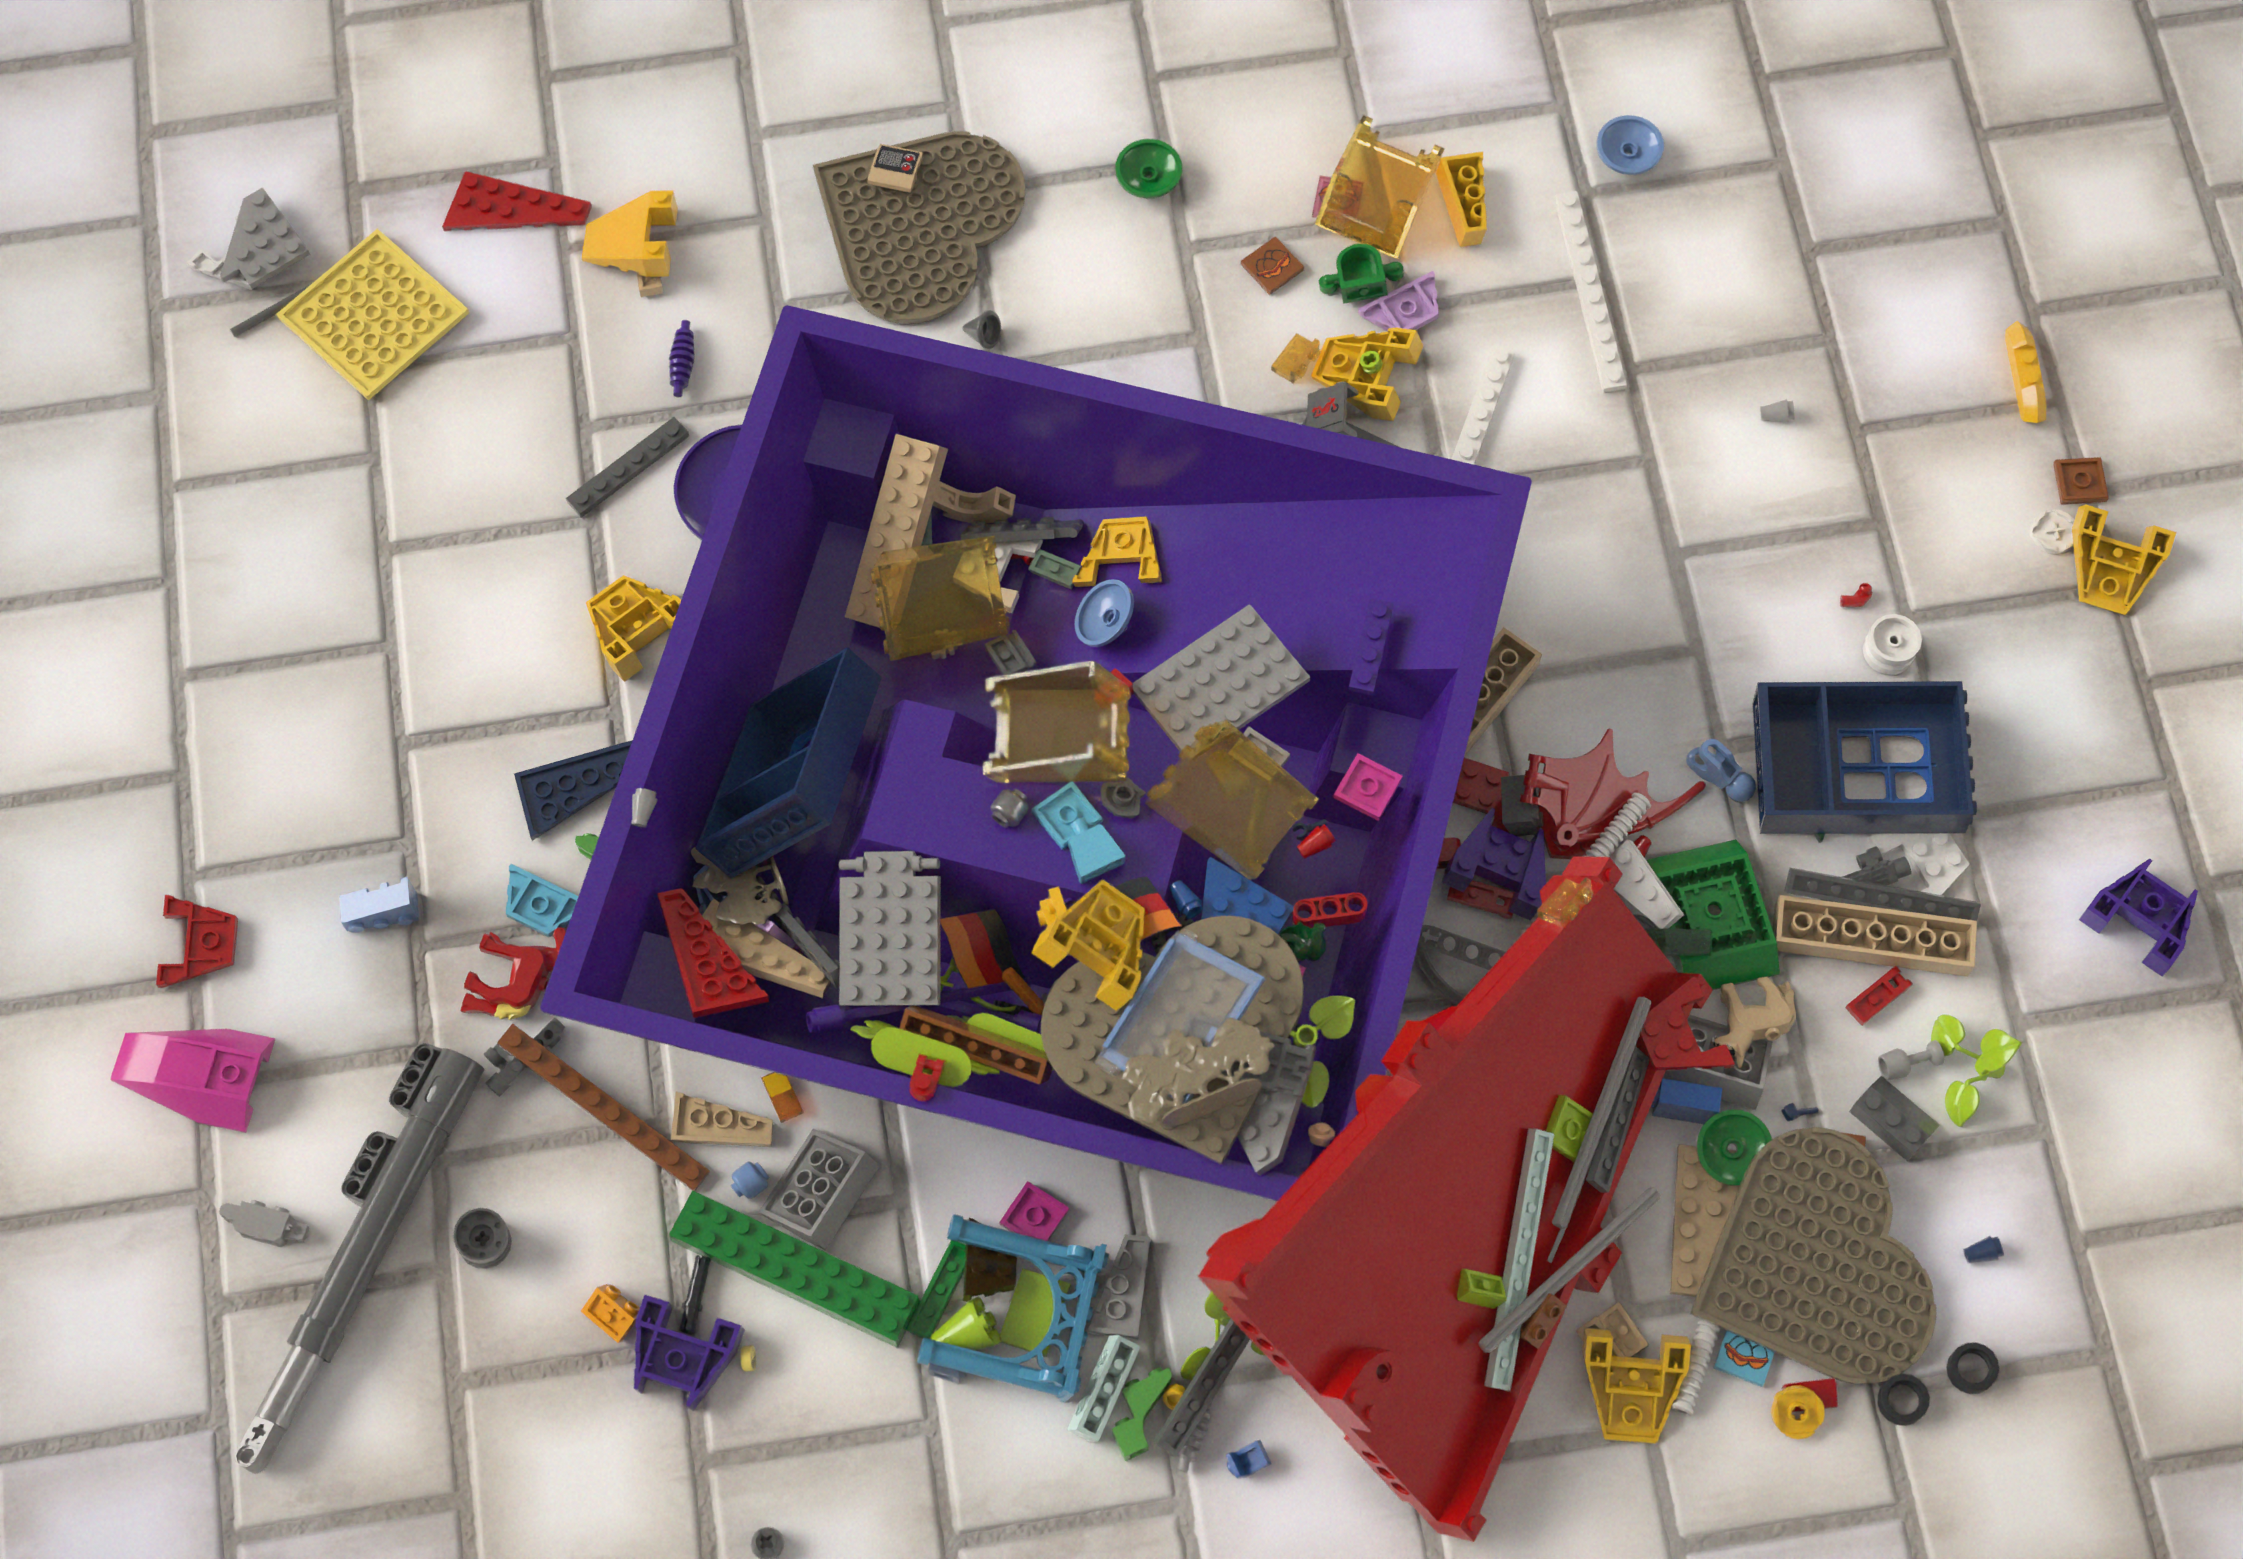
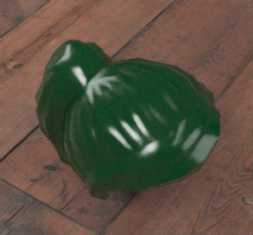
M1298 922L1296 925L1282 929L1279 934L1292 950L1297 962L1306 959L1312 962L1318 961L1326 951V940L1323 935L1326 929L1324 924L1315 923L1314 927L1310 928L1304 926L1302 922Z

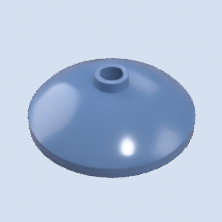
M1624 115L1611 119L1601 128L1597 137L1596 147L1600 159L1607 167L1621 174L1637 175L1651 170L1658 164L1663 154L1664 141L1658 128L1650 121L1639 116Z
M1115 579L1103 581L1094 586L1081 601L1075 617V631L1078 638L1086 645L1091 647L1107 645L1118 638L1128 626L1133 613L1134 598L1131 589L1125 583Z

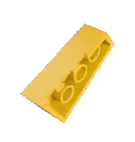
M1483 152L1441 157L1436 170V176L1460 247L1481 244L1487 230L1486 204L1484 203Z

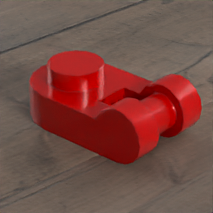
M918 1055L909 1089L914 1099L927 1101L934 1096L944 1070L945 1060L938 1058L932 1060L928 1059L927 1055ZM924 1069L933 1070L932 1075L923 1073Z

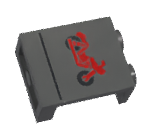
M1338 382L1336 385L1309 393L1307 426L1357 437V431L1346 425L1347 398L1358 395V390L1346 382Z

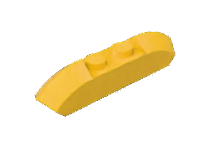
M2016 321L2005 330V341L2020 417L2025 422L2039 423L2046 420V397L2037 350L2030 330L2019 321Z

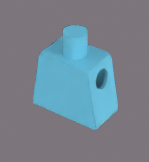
M1085 818L1077 819L1071 823L1076 835L1068 840V846L1081 884L1125 863L1124 853L1101 824L1089 828Z

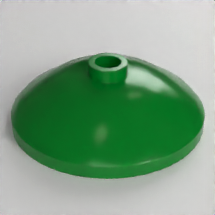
M1141 139L1130 143L1120 152L1116 160L1115 172L1119 184L1125 191L1136 197L1152 199L1168 194L1177 186L1182 176V162L1177 151L1169 144L1157 139Z
M1725 1110L1713 1115L1702 1126L1697 1138L1698 1159L1706 1173L1716 1181L1726 1185L1739 1186L1754 1156L1772 1140V1137L1766 1125L1755 1115L1743 1110ZM1729 1144L1735 1145V1153L1728 1151Z

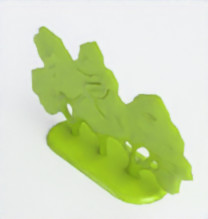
M980 1013L972 1017L962 1016L963 1018L954 1015L947 1016L1045 1052L1041 1034L991 1014Z
M867 1020L864 1022L868 1027L856 1025L851 1028L853 1032L858 1033L863 1038L872 1040L871 1050L873 1056L885 1067L912 1075L919 1054L927 1055V1058L932 1060L937 1058L945 1060L944 1070L939 1084L955 1087L963 1084L970 1076L971 1071L979 1075L1000 1073L999 1069L971 1060L958 1047L896 1028L881 1021ZM924 1069L923 1073L932 1075L933 1070Z

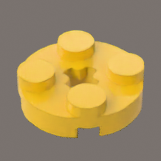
M1790 1386L1775 1394L1771 1406V1417L1776 1427L1786 1436L1793 1439L1808 1438L1815 1433L1814 1431L1824 1421V1405L1811 1389L1804 1386ZM1796 1406L1804 1409V1413H1801L1798 1419H1796L1795 1415L1791 1414Z

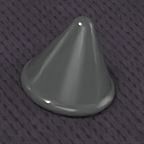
M988 310L964 324L962 329L983 348L991 349L1000 339L1001 321L994 311Z

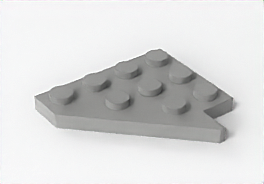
M263 187L243 198L220 275L224 283L241 273L253 289L310 255L307 247Z
M1313 1062L1310 1070L1300 1068L1299 1071L1301 1073L1307 1074L1308 1079L1312 1070ZM1278 1087L1277 1092L1263 1088L1237 1136L1255 1171L1260 1176L1283 1160L1302 1098L1292 1096L1293 1091Z

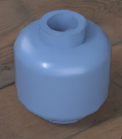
M748 1161L732 1173L734 1183L731 1187L739 1197L744 1195L748 1199H753L768 1187L767 1180L769 1176L758 1162L754 1164Z

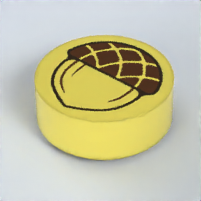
M753 1345L743 1346L740 1354L742 1369L745 1372L755 1371V1348Z

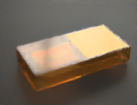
M772 1072L761 1077L781 1123L804 1113L787 1075Z

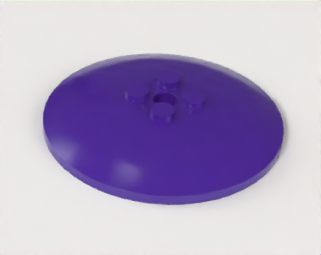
M742 425L721 428L700 439L685 454L677 469L674 480L675 504L686 527L700 540L703 539Z

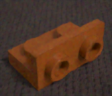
M1548 1293L1538 1310L1522 1323L1519 1338L1539 1349L1567 1305L1553 1294Z

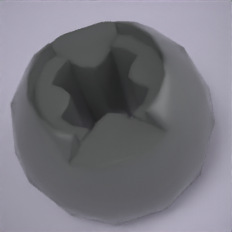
M773 1527L759 1529L751 1540L752 1552L759 1559H775L781 1554L784 1547L782 1534ZM771 1538H773L771 1541L773 1547L771 1549L766 1547L763 1550L762 1548L764 1547V1545L762 1543V1540H770Z

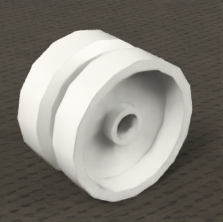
M1897 614L1885 615L1877 619L1872 625L1863 646L1864 658L1869 666L1877 672L1887 675L1900 674L1907 670L1921 647L1922 638L1919 628L1907 617Z

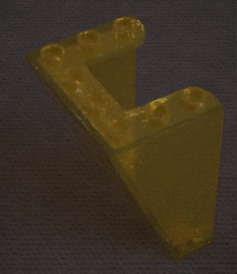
M1363 115L1333 172L1315 225L1358 243L1371 245L1382 253L1398 258L1436 173L1445 148L1434 145L1432 152L1427 155L1424 154L1425 150L1421 149L1418 157L1377 141L1380 131L1376 130L1373 133L1370 130L1373 119Z
M995 536L884 551L881 553L873 567L874 569L871 570V579L873 584H877L878 593H875L877 608L881 607L882 616L879 617L881 631H885L886 640L883 641L885 654H889L890 661L1009 634L1011 627L1009 616L1006 617V608H1004L997 568L998 559L995 555V548H997Z
M1093 660L986 678L985 690L996 693V701H991V706L997 710L996 753L989 754L991 761L983 762V774L995 782L1127 781V771L1129 770L1127 748L1130 743L1127 725L1130 722L1128 712L1130 690L1127 684Z
M1227 719L1220 722L1215 721L1213 724L1209 723L1206 727L1203 725L1197 730L1193 736L1196 740L1191 746L1186 745L1178 754L1180 760L1175 766L1171 764L1162 774L1164 777L1163 781L1159 785H1153L1146 795L1149 798L1145 804L1247 879H1256L1264 868L1261 865L1268 861V855L1295 821L1302 818V813L1305 812L1306 808L1312 809L1319 799Z

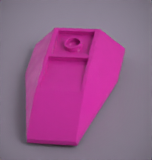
M232 1029L125 1033L110 1080L197 1123L246 1133L253 1113V1108L249 1105L251 1094L262 1061L269 1062L275 1038Z

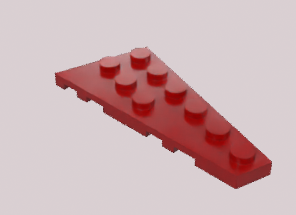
M465 171L442 228L443 231H452V228L472 230L474 227L506 229L522 228V225H534V227H543V224H556L557 226L585 225L592 205L589 201Z

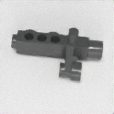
M1875 846L1867 849L1866 853L1856 856L1861 870L1842 877L1889 885L1898 882L1900 878L1911 875L1912 872L1905 856L1892 861L1883 860L1878 847Z
M554 1018L533 1039L545 1048L548 1046L552 1049L562 1039L559 1034L565 1027L558 1019ZM496 1044L493 1048L490 1047L483 1055L495 1067L498 1068L502 1065L504 1068L499 1073L496 1072L485 1084L500 1097L526 1066Z

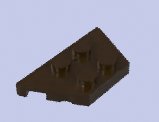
M969 1218V1221L980 1223L973 1218ZM966 1244L963 1301H971L973 1296L981 1294L988 1297L997 1292L1013 1291L1016 1285L1017 1257Z

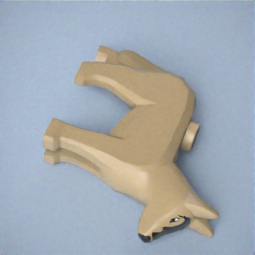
M1769 977L1758 978L1757 984L1766 993L1765 1006L1743 1005L1733 983L1721 986L1722 994H1720L1721 1003H1725L1728 1009L1727 1025L1730 1033L1716 1038L1713 1045L1718 1047L1726 1044L1730 1054L1736 1057L1739 1069L1742 1067L1745 1053L1752 1041L1765 1038L1769 1041L1776 1040L1781 1035L1789 1032L1792 1024L1795 1022L1794 991L1791 989L1789 982H1785L1777 987Z

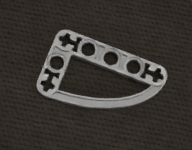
M1422 925L1415 956L1421 970L1434 987L1446 998L1458 1005L1465 997L1453 989L1438 974L1428 957L1426 948L1487 970L1492 968L1488 961L1492 953L1499 954L1501 958L1506 952L1435 926ZM1429 929L1430 935L1439 937L1438 942L1426 940L1425 943L1422 933L1427 932ZM1447 937H1452L1456 943L1451 951H1447L1443 945ZM1470 945H1475L1478 948V955L1474 959H1470L1466 955V949Z

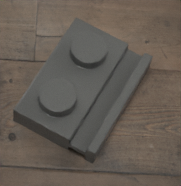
M1013 630L1009 635L1004 634L984 644L987 653L1006 682L1027 673V670L1032 667L1034 669L1037 668L1035 659L1016 630Z

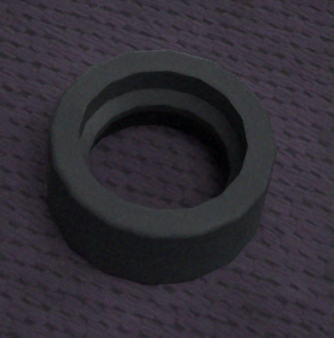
M1977 1342L1965 1343L1959 1346L1948 1358L1946 1366L1947 1375L1952 1385L1968 1394H1979L1990 1388L1997 1380L2000 1370L1998 1359L1994 1352L1986 1345ZM1974 1353L1984 1359L1988 1367V1373L1983 1381L1971 1383L1960 1375L1958 1362L1963 1355Z
M1903 1373L1888 1379L1881 1386L1877 1398L1879 1410L1886 1420L1895 1425L1902 1426L1914 1424L1921 1419L1927 1412L1930 1403V1396L1923 1382L1913 1375ZM1897 1385L1911 1387L1919 1399L1917 1409L1907 1415L1895 1412L1888 1401L1892 1388Z

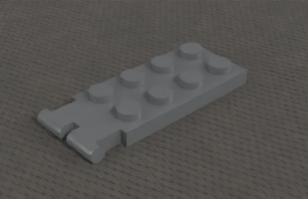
M1054 517L1040 518V521L1032 522L1030 518H1022L1014 523H1008V520L1001 519L995 520L994 524H985V521H973L961 533V543L1039 540L1059 537L1074 538L1084 526V521L1081 519L1061 521L1054 520Z
M1189 1013L1183 1033L1185 1037L1194 1036L1200 1038L1203 1047H1208L1209 1043L1205 1041L1212 1027L1218 1029L1223 1022ZM1260 1032L1261 1037L1270 1038L1271 1043L1274 1044L1268 1053L1270 1066L1267 1072L1261 1075L1245 1072L1239 1081L1257 1079L1262 1083L1261 1088L1277 1092L1278 1087L1293 1091L1292 1096L1302 1098L1308 1075L1299 1071L1300 1068L1311 1069L1316 1047L1307 1044L1304 1049L1291 1045V1039ZM1236 1060L1233 1062L1231 1067L1232 1076H1235V1071L1239 1072L1240 1061ZM1245 1062L1244 1069L1249 1067L1248 1062ZM1221 1071V1074L1228 1076L1227 1071Z

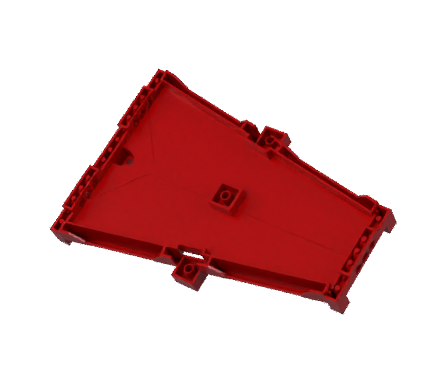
M1573 856L1562 875H1554L1539 891L1544 909L1543 913L1457 1006H1451L1421 1021H1406L1381 1060L1392 1076L1370 1074L1355 1090L1358 1114L1262 1219H1255L1222 1234L1206 1251L1205 1254L1209 1259L1198 1275L1199 1279L1224 1304L1222 1309L1284 1375L1291 1376L1343 1431L1345 1434L1344 1440L1402 1501L1409 1502L1437 1533L1471 1542L1475 1541L1487 1521L1480 1513L1564 1311L1539 1349L1519 1338L1510 1391L1484 1386L1490 1353H1485L1479 1346V1341L1495 1327L1498 1307L1489 1308L1458 1301L1457 1294L1461 1271L1468 1269L1502 1277L1503 1281L1528 1130L1531 1128L1546 1131L1559 1095H1566L1592 1114L1594 1113L1637 998L1645 997L1651 1001L1650 1011L1688 980L1696 976L1705 997L1701 1001L1681 1007L1686 1019H1688L1692 1008L1702 1009L1713 991L1701 974L1678 973L1613 890L1623 873L1610 857ZM1639 1037L1636 1047L1647 1055ZM1649 1061L1609 1193H1600L1586 1181V1175L1568 1225L1550 1263L1547 1260L1561 1229L1554 1226L1552 1221L1574 1166V1162L1552 1148L1526 1298L1603 1230L1601 1223L1666 1070H1654ZM1612 1242L1555 1293L1554 1296L1567 1305L1574 1288L1580 1291L1599 1293L1622 1255V1251Z

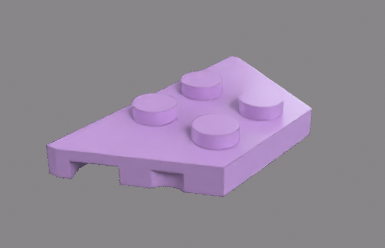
M1431 271L1388 293L1387 296H1382L1359 308L1358 314L1386 331L1389 328L1395 327L1417 330L1438 319L1439 316L1435 273Z

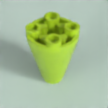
M980 1296L968 1301L936 1330L930 1338L974 1351L993 1347L1002 1342L998 1331L993 1327L997 1325L996 1319L991 1311L986 1313L984 1302Z

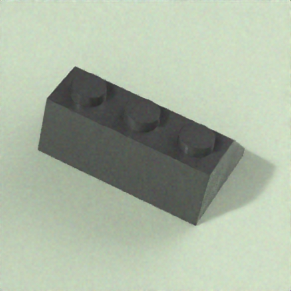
M1882 1076L1865 1091L1849 1111L1907 1162L1940 1126Z

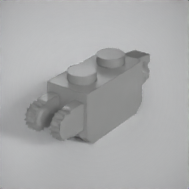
M251 1200L250 1203L242 1201L240 1206L225 1203L219 1208L221 1217L233 1223L235 1230L242 1237L277 1247L287 1244L288 1240L304 1242L309 1231V1227L296 1221L289 1214V1210L275 1206L274 1209L266 1208V1204L260 1201Z

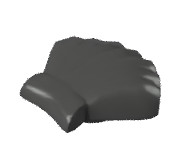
M1129 777L1124 782H1106L1101 785L1102 804L1109 812L1122 818H1134L1139 814L1140 799L1146 792L1136 786Z

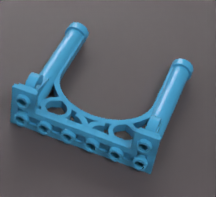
M953 1214L947 1239L1026 1259L1042 1271L1052 1291V1320L1040 1344L1032 1351L1019 1357L1003 1358L923 1338L917 1363L924 1365L931 1363L1053 1394L1060 1398V1402L1065 1403L1074 1396V1393H1078L1081 1385V1378L1078 1377L1082 1357L1079 1356L1080 1347H1084L1086 1344L1088 1332L1084 1331L1086 1322H1090L1093 1313V1307H1090L1092 1297L1095 1298L1099 1283L1095 1282L1096 1275L1101 1273L1102 1268H1106L1109 1253H1105L1107 1245H1096L1092 1250L1079 1245L1065 1246L963 1219V1216ZM1045 1262L1057 1264L1060 1266H1064L1066 1268L1061 1269L1056 1275H1054L1050 1267ZM1071 1274L1075 1277L1076 1286L1073 1294H1065L1061 1291L1057 1281L1062 1275ZM1078 1296L1074 1317H1072L1066 1310V1303H1061V1299L1063 1301H1071ZM1060 1317H1061V1319L1063 1320V1322H1061V1323L1058 1325L1059 1320H1060ZM1071 1328L1067 1349L1062 1341L1052 1339L1053 1335L1057 1337L1061 1330ZM1054 1345L1060 1350L1058 1365L1049 1366L1045 1363L1042 1350L1047 1346ZM1036 1357L1038 1366L1042 1370L1019 1364Z

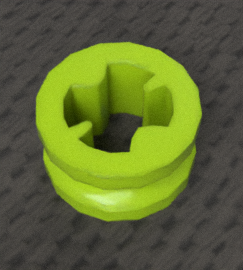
M1367 351L1360 358V364L1367 374L1377 373L1382 368V360L1375 351Z

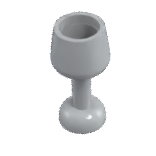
M1934 1040L1928 1043L1926 1051L1907 1056L1902 1049H1894L1878 1057V1065L1882 1076L1886 1080L1904 1078L1909 1075L1911 1065L1928 1060L1934 1065L1943 1064L1944 1053L1939 1042Z

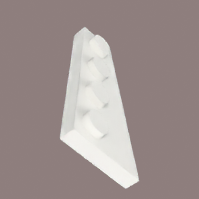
M1627 839L1610 855V858L1623 873L1614 889L1658 927L1667 930L1684 915L1633 841Z

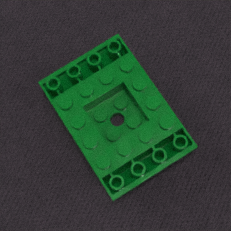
M1736 839L1646 860L1684 914L1669 929L1664 930L1678 973L1701 974L1713 990L1720 989L1723 984L1733 983L1737 985L1755 981L1758 978L1772 977L1780 974L1775 935L1748 853ZM1708 906H1718L1721 913L1719 915L1710 914Z

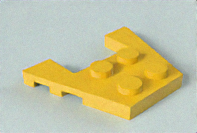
M1147 517L1103 519L1090 544L1092 548L1088 556L1083 558L1080 564L1082 568L1072 581L1075 587L1095 586L1099 564L1141 562L1138 577L1141 583L1162 582L1149 519Z

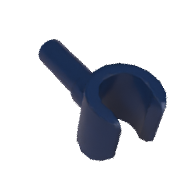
M1323 819L1307 826L1303 823H1296L1293 825L1292 830L1295 832L1303 829L1304 832L1296 836L1297 840L1303 841L1308 836V833L1312 832L1317 826L1327 825V821Z
M1794 1103L1786 1105L1781 1112L1787 1121H1792L1799 1116L1818 1113V1108L1797 1110Z

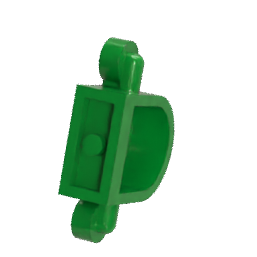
M1353 244L1343 249L1336 260L1338 273L1322 276L1319 279L1320 291L1324 294H1332L1337 290V287H1340L1343 304L1387 296L1385 278H1388L1390 281L1401 280L1404 277V268L1400 262H1391L1383 265L1379 251L1371 245Z

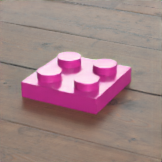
M1357 753L1334 793V799L1379 821L1403 776Z
M1027 1181L999 1224L1011 1232L1049 1241L1069 1212V1207Z

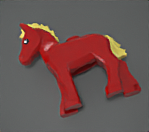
M560 927L554 930L553 937L556 941V948L546 946L519 947L505 944L492 932L484 934L479 945L481 952L513 961L510 982L507 986L494 988L482 982L477 973L468 972L464 989L476 993L484 999H478L474 995L466 993L460 1011L463 1013H484L496 1018L499 1017L500 1019L508 1017L509 1020L526 1015L535 1006L541 991L544 992L547 988L549 981L547 975L553 971L566 929Z

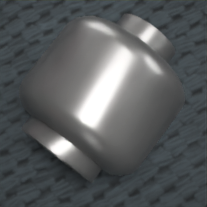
M1017 789L1001 791L991 805L992 818L1005 828L1017 826L1029 809L1025 801L1027 797Z

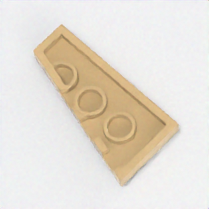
M676 1092L671 1141L771 1147L774 1122L771 1119L744 1111H736L724 1105H716L697 1097L693 1098Z

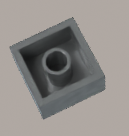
M1525 775L1501 777L1502 823L1507 831L1515 836L1535 835L1540 826H1544L1543 813L1539 811V805L1520 802V796L1524 793L1525 785H1523ZM1535 787L1533 796L1538 797L1539 788Z

